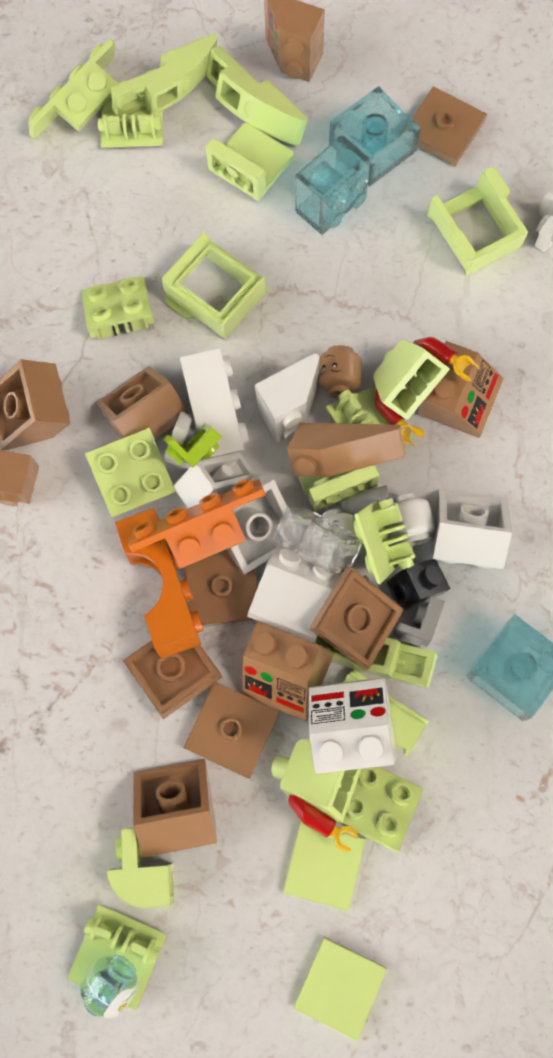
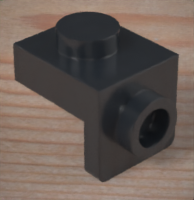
M435 559L403 569L387 581L392 597L404 609L403 612L420 602L430 599L431 596L442 595L451 589Z

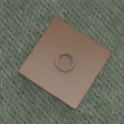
M433 86L403 130L401 139L456 166L484 124L487 113Z
M228 552L214 554L185 567L186 579L193 599L189 600L190 611H198L203 627L254 620L247 617L258 588L255 568L243 574Z
M346 568L309 629L363 670H369L404 609L355 569Z
M151 640L122 660L162 719L168 717L222 678L220 671L200 645L161 659Z
M215 682L183 748L250 779L280 711Z

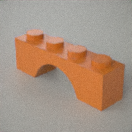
M155 508L115 521V525L124 553L130 564L147 566L162 576L163 589L157 604L144 616L154 648L162 659L201 645L198 633L204 631L198 611H190L187 601L193 599L187 579L180 581L177 569L180 568L172 551L169 549L166 539L164 538L133 552L129 547V534L132 533V530L137 525L147 521L152 523L160 521Z

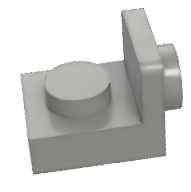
M431 596L427 605L420 603L413 624L419 625V628L417 629L399 622L394 635L401 637L400 642L405 645L418 648L421 645L427 647L432 641L445 601Z

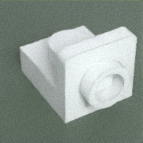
M547 192L541 201L538 214L543 219L536 228V232L539 235L535 247L544 253L553 244V194Z
M181 411L171 437L183 448L194 437L196 430L190 428L194 416ZM168 453L165 454L163 461L171 463L174 467L181 470H188L190 468L186 461L180 466Z

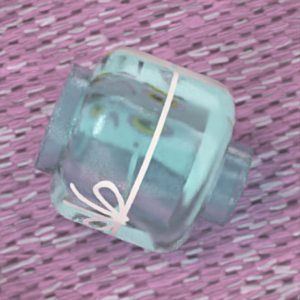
M121 955L103 956L96 960L80 985V996L86 1010L91 1015L115 1018L124 1011L134 997L139 984L136 968L130 960Z

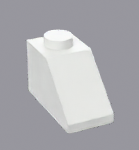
M240 452L208 458L207 460H200L194 467L190 466L173 487L187 508L199 504L200 499L209 494L218 493L221 495L232 489L233 485L242 480L250 479L255 476V473Z

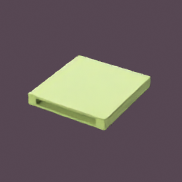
M300 822L283 893L349 912L365 839L360 837L355 839L349 834H341V843L351 848L350 852H342L337 849L334 842L335 838L330 835L326 838Z
M323 937L294 1009L358 1041L387 968Z

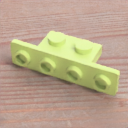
M109 39L104 45H97L91 52L90 59L83 66L80 64L72 71L69 77L70 80L63 87L61 85L57 86L51 93L49 101L42 108L39 106L31 113L28 119L29 135L36 139L58 115L79 132L112 97L111 87L119 83L103 69L114 58L115 42Z

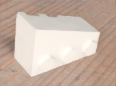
M218 348L180 357L197 432L207 423L222 436L217 442L220 445L210 458L243 451V443L249 442L245 422L238 423L235 410L241 409L237 389L230 390L227 379L228 376L233 375L229 355L222 356L221 350Z

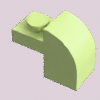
M134 828L121 829V837L116 838L115 851L117 861H122V868L107 870L109 883L113 891L122 901L134 907L171 906L175 903L173 864L143 866V856Z

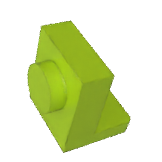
M206 423L183 448L172 437L167 435L163 439L169 445L165 452L180 466L186 461L190 466L194 467L202 458L207 460L217 451L220 446L217 442L222 436Z

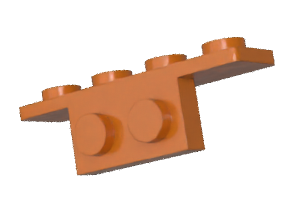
M252 479L242 480L233 485L232 490L221 495L218 493L209 494L200 499L199 504L188 509H185V507L176 508L166 514L165 519L155 523L147 521L137 525L132 530V533L129 534V547L131 551H136L165 538L181 569L246 541L233 509L266 495L260 479L254 481Z

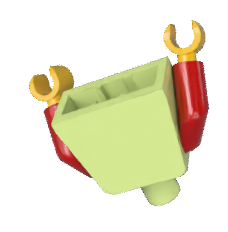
M435 337L417 339L413 343L405 339L400 340L394 349L389 350L385 354L384 361L373 375L376 385L374 400L376 410L390 425H400L404 444L415 446L410 440L411 432L423 438L424 431L418 426L407 424L404 420H408L446 375L450 370L448 366L452 365L454 372L464 381H471L463 373L466 366L473 365L478 370L480 369L479 365L467 355L458 357L457 351Z
M300 739L296 742L290 758L277 756L274 759L271 769L272 775L275 778L282 779L280 789L289 796L288 805L303 824L326 838L329 835L335 838L334 842L338 850L350 852L351 848L341 843L340 835L348 833L357 839V832L349 826L337 827L336 821L341 823L344 821L361 769L315 774L310 739Z

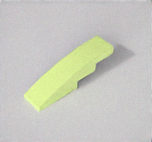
M318 636L315 644L334 653L331 660L333 663L426 689L430 687L438 657L435 651L401 644L396 639L387 638L369 670H363Z

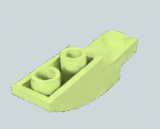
M215 33L204 38H198L194 42L180 48L169 50L167 53L160 55V68L149 70L143 75L128 81H122L118 85L111 87L112 109L115 114L122 117L123 114H130L144 107L147 108L150 114H157L188 95L206 76L210 49L217 47L218 38Z
M221 46L210 49L206 77L217 87L215 98L237 117L256 129L295 146L301 144L308 118L269 80L258 83Z

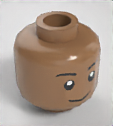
M336 345L329 347L328 351L324 352L319 358V386L323 390L328 391L329 395L334 398H338L346 390L353 392L360 387L362 373L361 357L349 346Z

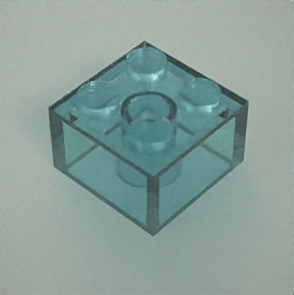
M378 86L330 121L329 146L370 187L417 151L421 127Z
M341 134L295 175V212L321 235L330 228L334 229L339 226L345 214L352 208L357 209L367 197L370 158Z
M514 614L506 621L465 677L520 720L531 719L553 690V642Z

